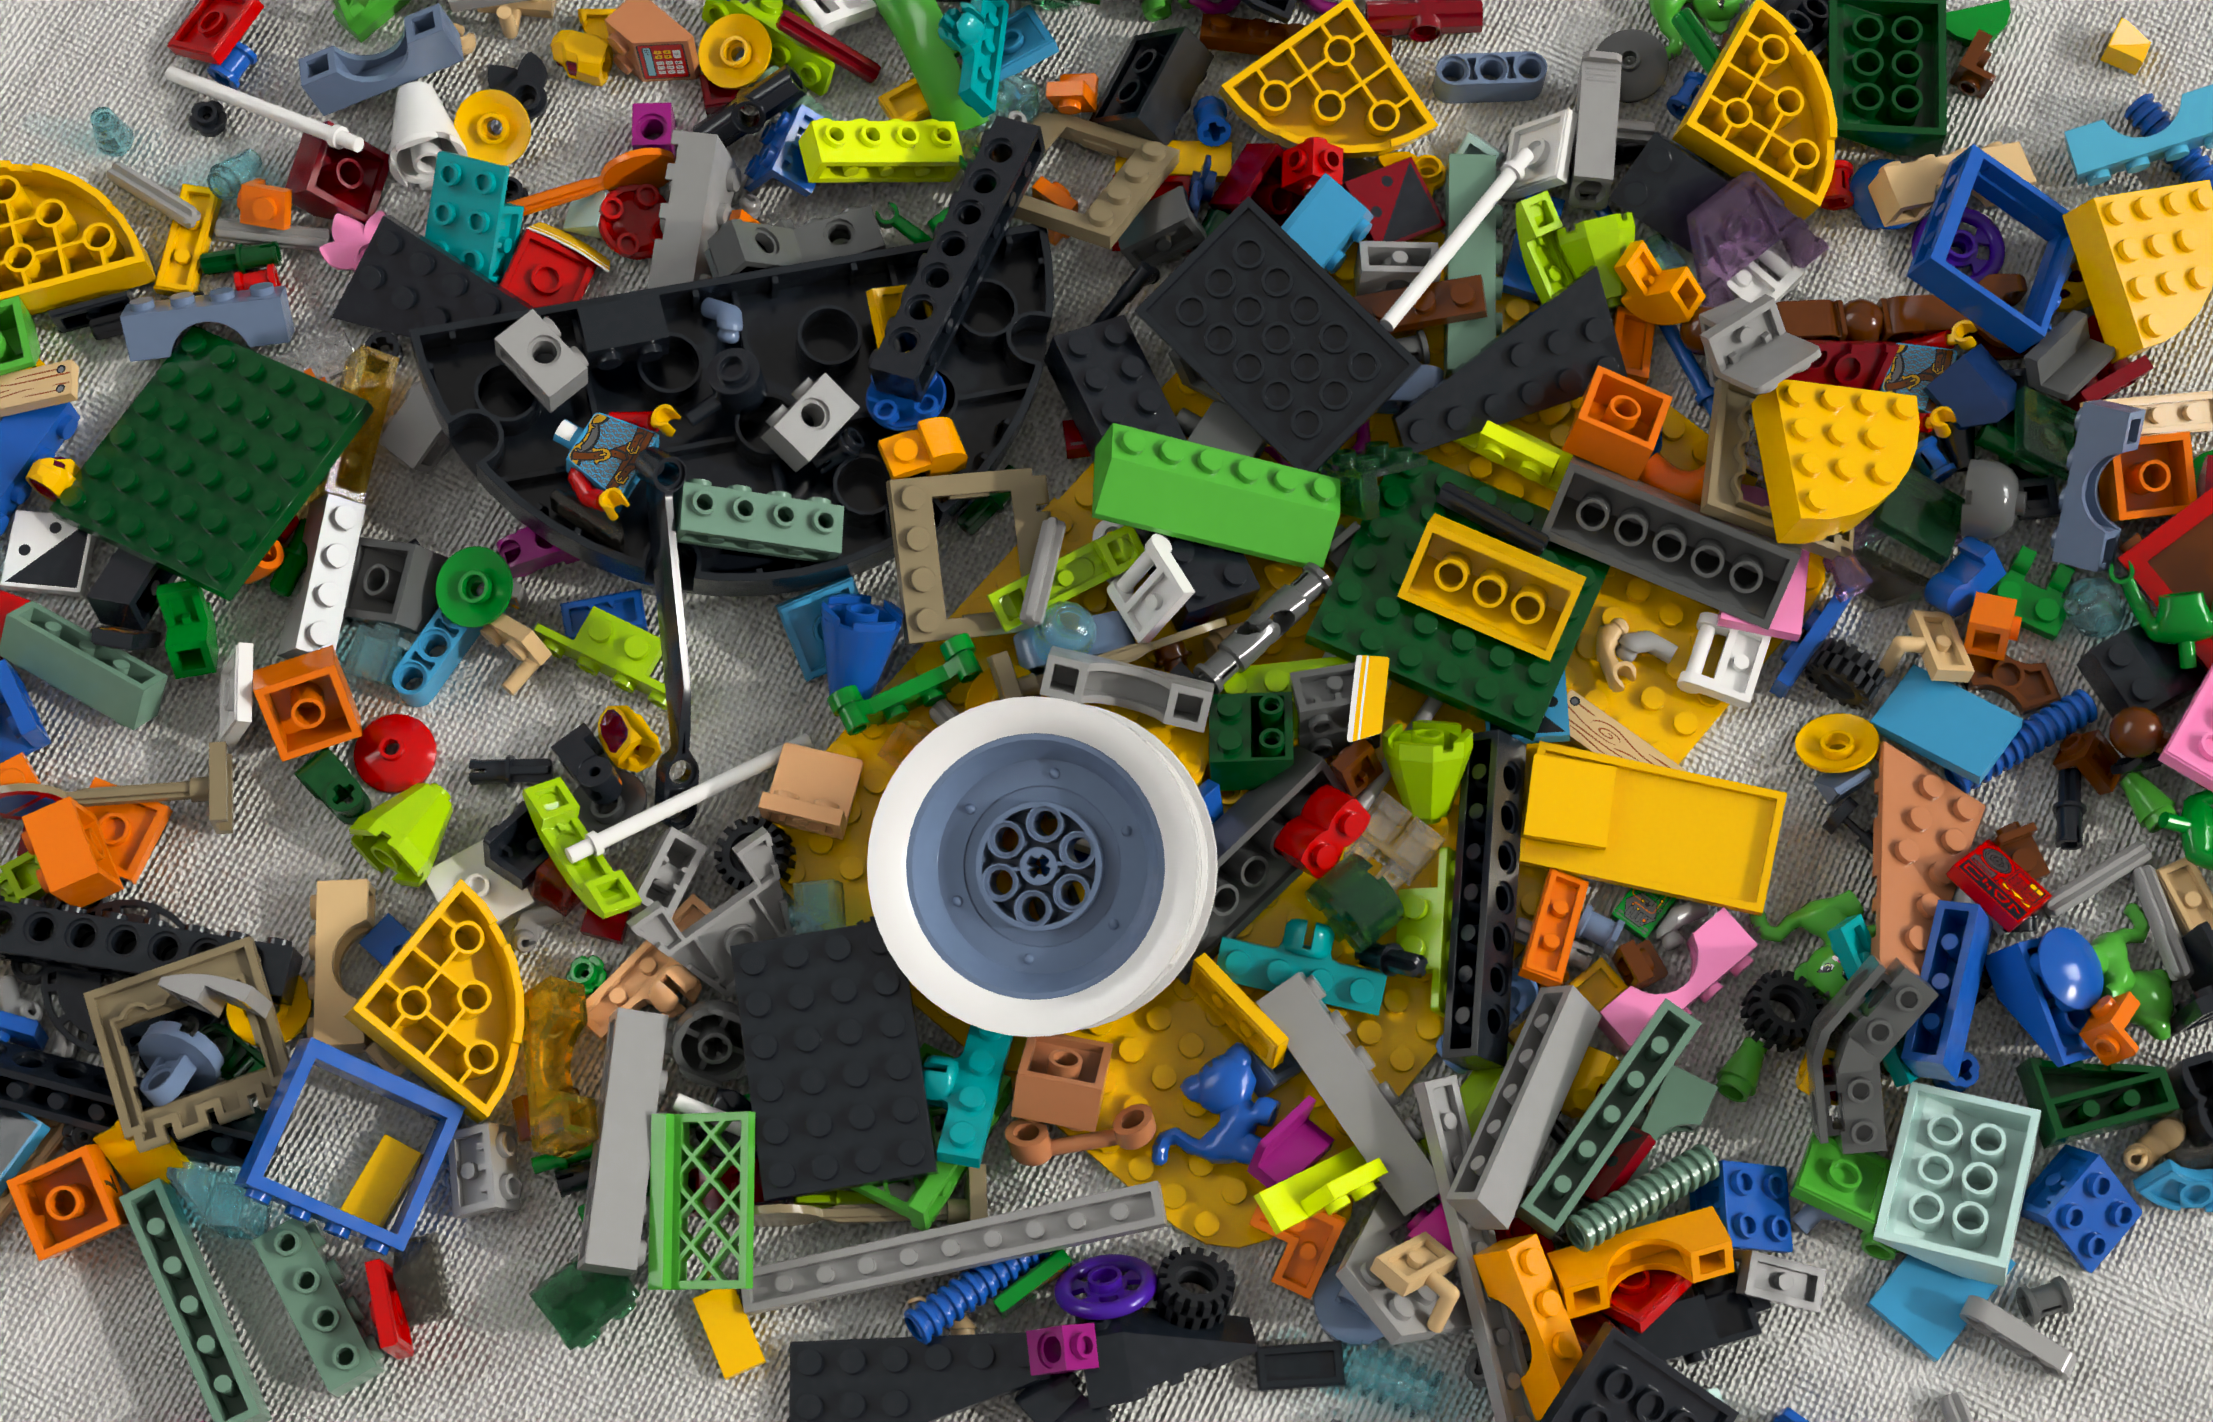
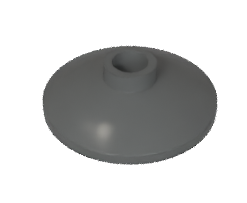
M1637 29L1618 31L1604 39L1596 49V51L1618 53L1622 55V60L1627 56L1636 58L1635 63L1632 65H1625L1623 62L1621 64L1619 102L1634 103L1645 100L1655 94L1666 80L1669 70L1666 49L1659 39L1646 31Z
M615 770L623 783V790L620 796L609 804H596L590 800L580 786L576 788L572 795L580 806L578 818L588 833L593 830L599 833L646 809L647 792L638 777L627 771Z

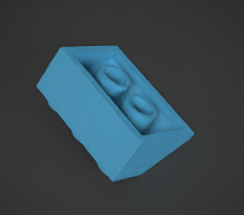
M1324 173L1281 228L1327 273L1334 274L1347 258L1345 252L1354 241L1359 243L1372 228L1370 221L1374 216L1332 177Z

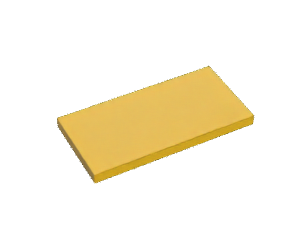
M1539 741L1537 754L1617 767L1607 848L1605 850L1523 838L1524 808L1519 864L1545 870L1552 868L1572 876L1762 916L1787 797L1786 792Z

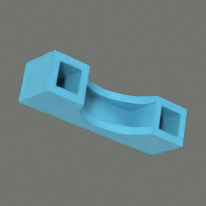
M2213 84L2182 94L2180 109L2175 119L2164 130L2152 136L2136 138L2122 135L2112 129L2104 119L2065 131V144L2078 185L2088 183L2089 186L2099 185L2110 180L2112 174L2125 170L2129 174L2137 173L2150 167V162L2166 158V161L2178 160L2187 156L2190 153L2189 150L2204 145L2206 149H2212Z

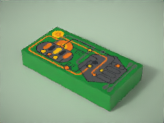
M1631 888L1613 911L1610 918L1615 922L1619 919L1625 921L1623 928L1643 942L1677 898Z
M1064 1249L1055 1251L997 1295L993 1301L994 1308L1005 1319L1060 1277L1067 1268L1072 1266L1071 1258Z

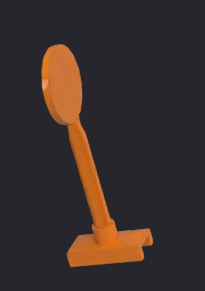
M661 148L631 150L616 156L606 163L601 171V175L598 177L579 180L507 203L524 206L523 216L591 196L602 190L611 192L619 186L647 183L660 188L670 182L665 179L667 164H675L676 156L671 151Z

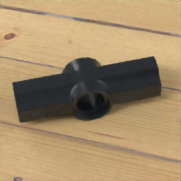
M785 64L753 87H745L739 90L732 101L693 127V132L717 134L725 148H727L746 134L759 132L767 120L805 96L807 89L795 69ZM750 105L755 107L759 113L747 115L740 108Z

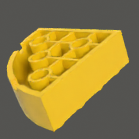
M1353 0L1341 1L1222 84L1218 92L1236 115L1262 136L1288 149L1303 143L1309 137H1322L1328 143L1343 148V159L1375 157L1407 147L1432 133L1438 126Z
M1755 0L1742 14L1673 135L1672 140L1802 220H1805L1821 206L1832 180L1835 160H1833L1835 139L1837 138V117L1832 92L1812 50L1807 51L1802 41L1795 35L1797 30L1782 14L1766 2Z
M0 160V301L19 295L29 313L35 315L60 306L156 281V275L149 255L123 214L101 191L79 177L49 165L33 163L31 166L12 164L10 160Z
M2210 180L2096 197L2062 215L2104 343L2115 348L2116 356L2110 361L2111 364L2126 357H2134L2165 342L2183 330L2200 312L2213 285V190Z
M1785 379L1778 383L1776 389L1766 394H1759L1751 403L1777 543L1806 544L1821 541L1826 536L1835 535L1839 532L1842 534L1853 529L1897 488L1910 469L1917 449L1920 425L1917 396Z
M460 879L450 888L344 1017L443 1097L466 1107L463 1113L478 1124L489 1117L507 1089L514 1071L519 1044L522 1042L524 1031V991L517 959L510 943L507 944L502 930L496 923L498 920L487 904Z

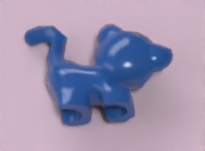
M1236 1042L1223 1055L1208 1061L1199 1070L1198 1074L1184 1079L1180 1085L1184 1096L1192 1102L1200 1103L1204 1109L1211 1113L1220 1115V1120L1201 1139L1190 1136L1178 1127L1160 1132L1152 1146L1151 1161L1155 1165L1162 1166L1167 1162L1168 1151L1171 1145H1177L1187 1154L1201 1157L1211 1164L1227 1165L1235 1162L1246 1165L1250 1164L1258 1143L1263 1139L1255 1135L1257 1126L1272 1127L1279 1113L1281 1102L1270 1097L1258 1098L1255 1103L1252 1101V1094L1257 1080L1251 1069L1252 1058L1247 1046Z

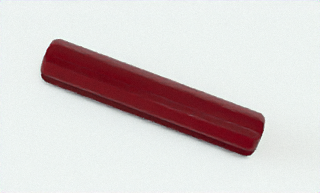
M784 10L780 14L776 22L778 30L866 82L873 83L881 70L878 63L789 10Z

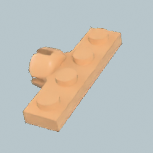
M692 893L676 909L671 919L679 931L683 932L710 913L712 909ZM645 940L573 1013L606 1044L609 1017L618 1007L640 1011L641 1008L652 1005L662 1014L668 1015V1018L678 1017L685 1012L686 1008L678 1002L679 998L676 994L680 992L689 1002L694 1004L702 989L701 982L685 966L672 957H668L653 944Z

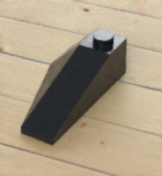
M1142 1307L1128 1315L1107 1320H1088L1075 1317L1076 1324L1094 1323L1099 1368L1083 1370L1090 1409L1134 1402L1148 1396L1147 1389L1167 1381L1173 1386L1183 1382L1184 1374L1200 1367L1213 1370L1257 1352V1344L1250 1317L1225 1315L1224 1320L1220 1324L1215 1321L1212 1328L1206 1329L1204 1324L1201 1323L1199 1330H1191V1323L1185 1322L1184 1328L1178 1327L1177 1318L1174 1317L1169 1322L1164 1318L1166 1310L1159 1313L1156 1308Z

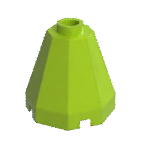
M1627 212L1622 216L1621 213L1582 221L1574 224L1575 230L1568 232L1566 227L1555 230L1553 234L1557 248L1566 262L1574 281L1590 266H1597L1608 308L1622 305L1621 298L1627 292V288L1613 267L1629 244L1634 242L1635 223L1632 212Z
M1412 721V729L1403 731V723L1394 724L1382 735L1383 753L1405 813L1416 818V822L1421 824L1439 823L1442 817H1446L1451 812L1473 748V731L1467 728L1462 733V725L1456 722Z
M417 783L361 815L349 828L350 834L354 835L351 838V844L377 871L383 873L386 866L395 871L397 874L391 880L399 885L420 887L430 875L453 813L452 804L449 801L451 797L443 787L436 783H431L430 785L428 783Z

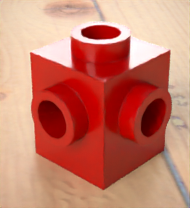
M1309 137L1303 143L1283 151L1281 188L1306 197L1324 173H1327L1342 186L1343 148L1328 143L1322 137Z

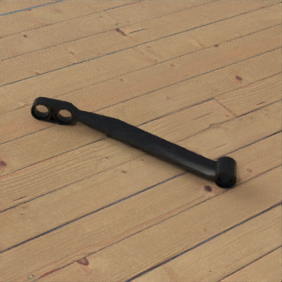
M651 446L639 453L634 466L638 478L647 483L646 500L671 747L661 756L657 763L655 806L698 785L699 766L689 751L691 679L673 508V492H676L685 483L687 468L678 457L660 447ZM665 463L664 470L657 476L658 469ZM684 760L686 762L684 774L678 779H670L669 772L672 765L677 761ZM697 804L683 810L679 816L672 819L666 818L661 822L669 828L674 827L677 830L686 828L696 816Z

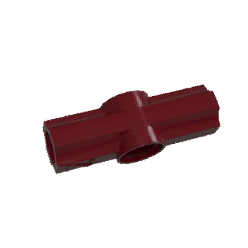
M1481 0L1366 1L1365 19L1373 31L1382 36L1408 35L1411 40L1416 42H1430L1439 38L1441 34L1481 33L1483 27V4Z

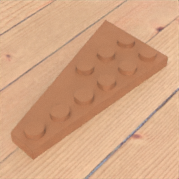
M1883 741L1879 744V749L1875 755V760L1879 761V777L1874 780V794L1878 795V816L1873 820L1872 878L1877 879L1876 896L1872 898V913L1876 914V936L1871 938V954L1878 958L1886 969L1897 957L1920 976L1938 900L1952 901L1957 887L1947 877L1946 873L1955 863L1969 854L1986 805Z

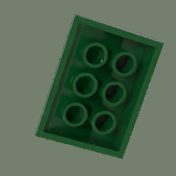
M1828 0V84L1832 92L1837 117V136L1896 155L1922 157L1933 154L1935 157H1938L1947 136L1946 0Z

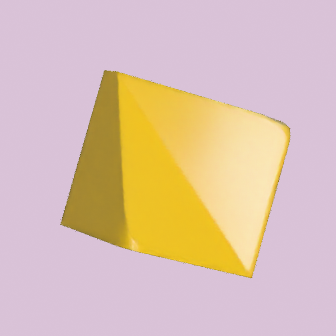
M2121 17L2100 60L2136 76L2146 58L2151 42L2129 21Z

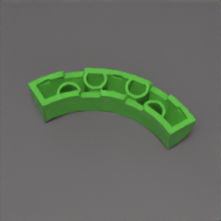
M873 0L911 67L932 119L954 121L957 132L989 122L988 116L982 118L972 107L967 106L958 95L962 64H958L956 58L960 56V52L952 50L939 38L937 29L939 28L938 23L943 13L936 0Z

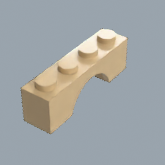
M1997 141L1981 148L2031 185L2037 182L2019 141L2007 144ZM1967 148L1955 150L1949 155L1935 157V155L1929 154L1913 162L1901 164L1900 161H1893L1882 166L1877 176L1869 184L1868 189L1884 227L1919 221L1935 202V189L1940 188L1949 162ZM1972 189L1971 194L1978 198L1985 207L1996 206Z
M368 879L317 881L316 894L310 897V915L312 920H316V933L309 938V955L311 960H315V976H309L308 996L309 1000L314 1001V1017H309L307 1020V1038L313 1037L348 1054L365 1053L363 1049L373 1041L344 1017L358 999L346 993L341 979V966L346 952L357 939L369 933L375 927L376 889Z

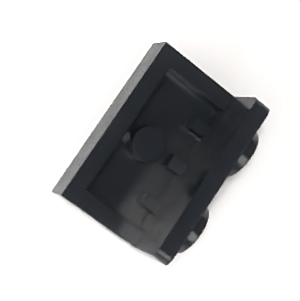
M525 801L520 802L507 819L500 825L493 826L484 837L485 866L522 891L554 863L538 835Z

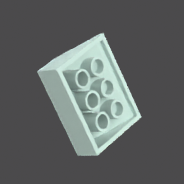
M1912 1082L1873 1240L1960 1277L2004 1287L2038 1138L2041 1110Z

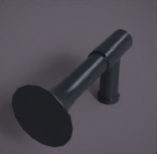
M1141 262L1118 289L1117 294L1090 325L1117 317L1143 287L1155 284L1160 280V271L1146 262Z

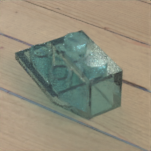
M183 1162L182 1168H167V1178L199 1221L224 1238L254 1240L268 1231L273 1201L271 1200L269 1205L266 1206L244 1196L246 1189L234 1185L242 1167L226 1166L225 1172L209 1171L210 1166L207 1164Z

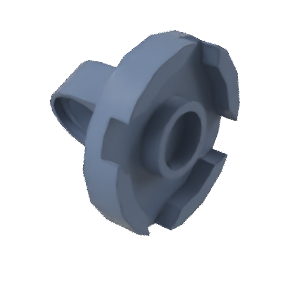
M159 1021L151 1024L138 1044L139 1055L149 1068L140 1084V1090L155 1107H161L172 1102L183 1090L195 1092L213 1086L222 1073L220 1069L224 1064V1057L217 1046L199 1031L196 1032L194 1037L179 1031L182 1024L175 1021Z
M1341 1262L1330 1266L1320 1278L1313 1296L1315 1315L1321 1329L1334 1341H1341L1342 1344L1350 1347L1369 1345L1383 1339L1384 1335L1335 1275Z

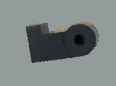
M582 723L551 746L564 769L591 801L600 805L609 804L620 796L623 790V783L611 762L605 757H600L604 750L585 723Z

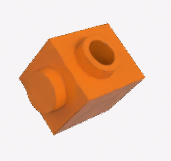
M1976 591L1964 643L1967 654L2004 661L2009 640H2018L2022 617L2014 616L2017 599Z

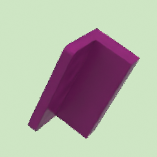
M1310 1095L1261 1139L1257 1145L1247 1172L1267 1188L1314 1166L1331 1149L1334 1143V1139L1308 1119L1316 1102Z

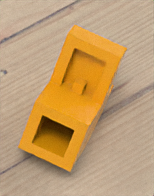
M1643 240L1631 242L1613 267L1627 288V292L1622 297L1621 302L1634 315L1652 324L1673 325L1689 322L1706 297L1688 266L1662 270Z
M933 417L918 421V429L905 431L878 441V449L891 480L908 478L925 472L926 477L948 475L965 469L968 461V456L952 419L948 417Z

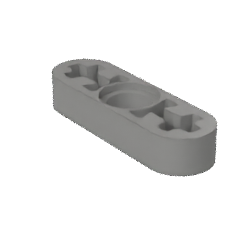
M1969 1295L1959 1314V1317L1965 1323L2038 1369L2055 1378L2069 1380L2078 1358L2064 1347L1994 1303L1975 1295Z

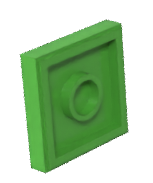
M1812 1131L1790 1196L1870 1233L1879 1215L1892 1161L1874 1152L1842 1154L1835 1141V1136H1828L1829 1143L1820 1144Z

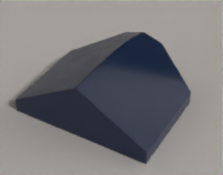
M1980 343L1962 355L1929 383L1923 391L1938 407L1947 406L1951 408L1957 419L1953 425L1958 430H1965L1973 426L1998 423L2015 409L2017 383Z

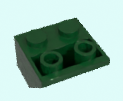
M1292 692L1213 694L1209 709V766L1211 780L1219 784L1220 791L1254 790L1294 765Z

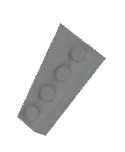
M673 130L671 144L678 146L675 164H667L665 179L670 181L669 203H661L659 218L663 239H655L647 289L712 278L704 253L709 249L707 240L720 230L722 224L729 221L734 192L739 190L742 178L740 169L717 134Z

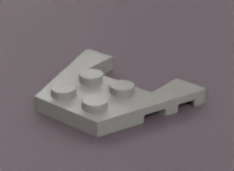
M762 826L732 847V850L753 882L683 932L679 931L658 900L626 922L636 935L646 939L662 953L672 957L685 966L688 971L727 998L736 993L730 946L794 935L787 902L782 894L779 881L781 877L778 864L774 860L771 847L773 843L770 834Z
M1384 1189L1372 1201L1371 1206L1373 1207L1369 1214L1364 1217L1360 1225L1361 1230L1357 1238L1352 1241L1335 1275L1391 1345L1428 1340L1436 1334L1460 1335L1464 1330L1473 1329L1464 1294L1458 1298L1443 1331L1435 1333L1428 1329L1426 1323L1439 1298L1438 1294L1425 1285L1401 1297L1397 1292L1387 1288L1384 1282L1370 1271L1376 1256L1398 1246L1390 1235L1411 1219L1409 1214L1405 1217L1403 1216L1386 1189Z

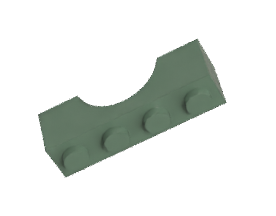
M1673 1065L1651 1096L1652 1100L1647 1111L1641 1110L1631 1126L1649 1133L1655 1141L1671 1133H1694L1701 1125L1718 1087ZM1650 1152L1625 1185H1629L1632 1180L1639 1179L1643 1174L1649 1173L1648 1158ZM1657 1210L1655 1214L1647 1216L1641 1222H1636L1634 1226L1626 1228L1624 1231L1656 1222L1661 1210Z

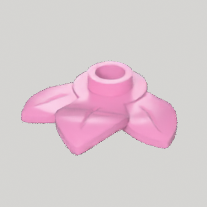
M379 210L364 225L353 218L337 213L332 223V238L334 242H329L319 248L323 259L333 268L353 270L355 272L382 217L386 214Z

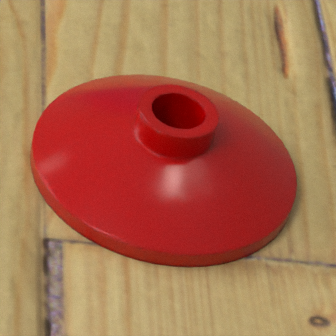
M404 714L386 715L371 722L362 731V736L358 737L354 748L355 767L364 782L377 791L391 794L401 793L417 783H423L433 770L437 757L436 742L428 727L420 720ZM392 743L398 744L399 750L395 754L388 755L385 753L388 745Z

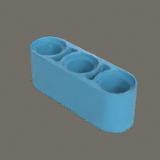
M439 608L393 671L392 683L402 701L414 708L428 705L481 634L480 630L483 627L467 628L453 624ZM438 645L447 646L446 651L441 656H429L430 651ZM411 679H423L422 684L417 689H405L406 684Z

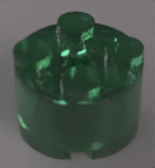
M1350 853L1325 875L1315 881L1305 891V896L1311 905L1318 911H1322L1328 919L1324 924L1332 928L1335 934L1334 939L1339 943L1346 939L1356 952L1361 953L1404 918L1401 916L1404 913V907L1391 885L1383 876L1377 880L1367 872L1373 865L1362 856Z

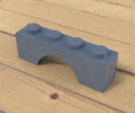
M437 3L405 16L404 31L401 38L395 45L383 52L372 55H356L347 53L333 45L300 58L298 61L302 88L323 116H326L441 69L448 68L464 61L460 33L441 5Z
M271 282L257 283L251 285L249 290L234 291L232 287H221L211 290L208 295L194 296L193 292H180L171 295L167 300L154 301L153 297H139L131 300L120 315L130 362L170 357L177 344L178 335L189 326L200 322H217L231 327L244 338L249 347L289 343L295 331L286 286H274Z
M2101 399L2083 402V407L2077 412L2074 423L2075 430L2078 431L2075 446L2070 450L2066 463L2067 470H2069L2067 486L2063 488L2059 497L2058 506L2062 511L2059 525L2054 529L2051 537V548L2054 549L2051 561L2093 572L2107 570L2111 562L2114 566L2121 528L2114 524L2104 513L2099 501L2098 484L2104 468L2113 458L2125 452L2138 450L2146 409Z

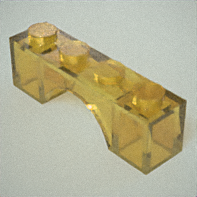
M554 976L547 977L524 993L523 1047L532 1151L568 1159L599 1139L595 1099L578 1095L573 1087L570 1073L571 1057L575 1043L581 1031L588 1023L584 984Z

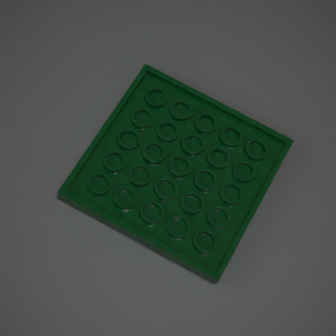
M193 325L173 350L171 356L165 360L74 476L76 480L71 487L62 492L60 499H56L49 508V511L57 519L231 601L374 412V408L369 401Z
M1398 447L1360 524L1361 528L1357 530L1332 581V585L1329 587L1306 634L1304 642L1351 663L1356 662L1357 655L1388 657L1390 659L1388 679L1533 741L1606 578L1610 565L1549 541L1544 552L1538 556L1587 577L1550 662L1397 597L1426 525L1434 513L1526 551L1439 504L1436 498L1445 482L1453 483L1539 531L1542 530L1550 511L1418 454L1407 457L1403 456L1400 447Z

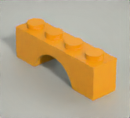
M1713 1206L1623 1231L1620 1234H1615L1609 1240H1604L1601 1245L1594 1246L1589 1252H1582L1575 1246H1570L1547 1253L1548 1264L1569 1319L1610 1308V1298L1615 1287L1628 1276L1641 1271H1670L1683 1276L1693 1284L1734 1272L1732 1239Z
M1536 1233L1502 1239L1474 1254L1473 1259L1488 1297L1498 1300L1510 1308L1523 1324L1529 1337L1532 1352L1529 1370L1520 1381L1537 1421L1542 1419L1582 1358L1583 1352Z

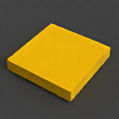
M1534 754L1531 762L1522 837L1605 850L1607 848L1617 767Z

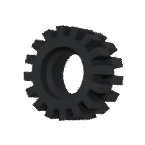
M1834 638L1824 639L1805 666L1804 672L1805 675L1809 676L1808 680L1812 684H1817L1816 689L1818 691H1825L1828 694L1826 697L1829 699H1837L1840 705L1846 706L1848 704L1851 709L1856 710L1858 707L1861 710H1864L1866 707L1868 708L1886 681L1884 669L1878 668L1880 664L1876 660H1870V655L1867 652H1859L1857 650L1858 647L1854 644L1847 646L1846 641L1841 639L1838 642Z
M748 816L747 822L742 819L734 821L737 827L735 830L727 826L723 832L728 835L726 841L718 838L716 845L723 848L722 852L714 851V859L721 862L715 865L716 870L723 875L721 878L727 884L741 891L753 882L732 850V847L762 826L771 836L773 843L771 847L774 860L778 864L780 877L787 882L789 881L791 875L786 873L787 867L795 869L796 861L792 860L790 856L796 855V848L790 845L793 841L789 835L784 833V830L767 819L760 817L759 820L754 816Z
M1781 969L1774 970L1771 975L1769 972L1763 974L1741 1002L1743 1009L1740 1011L1741 1018H1748L1743 1024L1745 1030L1754 1029L1755 1031L1751 1038L1756 1043L1760 1038L1766 1040L1763 1047L1768 1050L1776 1044L1777 1052L1784 1053L1787 1048H1789L1790 1052L1796 1051L1800 1046L1803 1047L1806 1044L1813 1021L1822 1011L1820 1008L1824 1004L1822 997L1814 999L1813 996L1818 992L1814 985L1809 989L1806 988L1804 984L1807 982V979L1801 976L1796 981L1794 980L1795 972L1789 970L1784 976H1782ZM1774 1000L1786 1005L1793 1013L1795 1022H1789L1777 1016L1772 1010L1769 1001Z
M1183 1247L1181 1255L1177 1250L1170 1252L1169 1258L1164 1257L1158 1270V1285L1153 1301H1157L1156 1308L1159 1313L1166 1310L1164 1318L1167 1321L1171 1322L1175 1317L1178 1319L1177 1326L1184 1328L1185 1322L1191 1323V1330H1199L1201 1323L1204 1324L1206 1329L1212 1328L1215 1321L1220 1324L1224 1320V1316L1228 1314L1236 1286L1234 1271H1227L1229 1263L1225 1259L1218 1263V1254L1212 1251L1209 1257L1203 1255L1205 1248L1197 1247L1194 1254L1191 1253L1190 1247ZM1180 1284H1198L1209 1293H1192L1184 1289Z

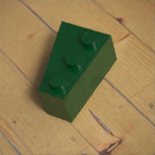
M2029 1057L2016 1067L2029 1108L2041 1110L2038 1134L2043 1149L2159 1120L2180 1108L2165 1067L2117 1063L2107 1066L2104 1064L2084 1063V1061L2057 1067L2053 1061Z

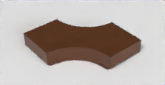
M1968 654L1975 672L1968 683L1963 682L1967 691L1989 690L1998 693L2016 707L2020 716L2044 707H2050L2054 701L2061 700L2050 671L2044 662L2023 663L2010 658L2006 654L2004 661Z

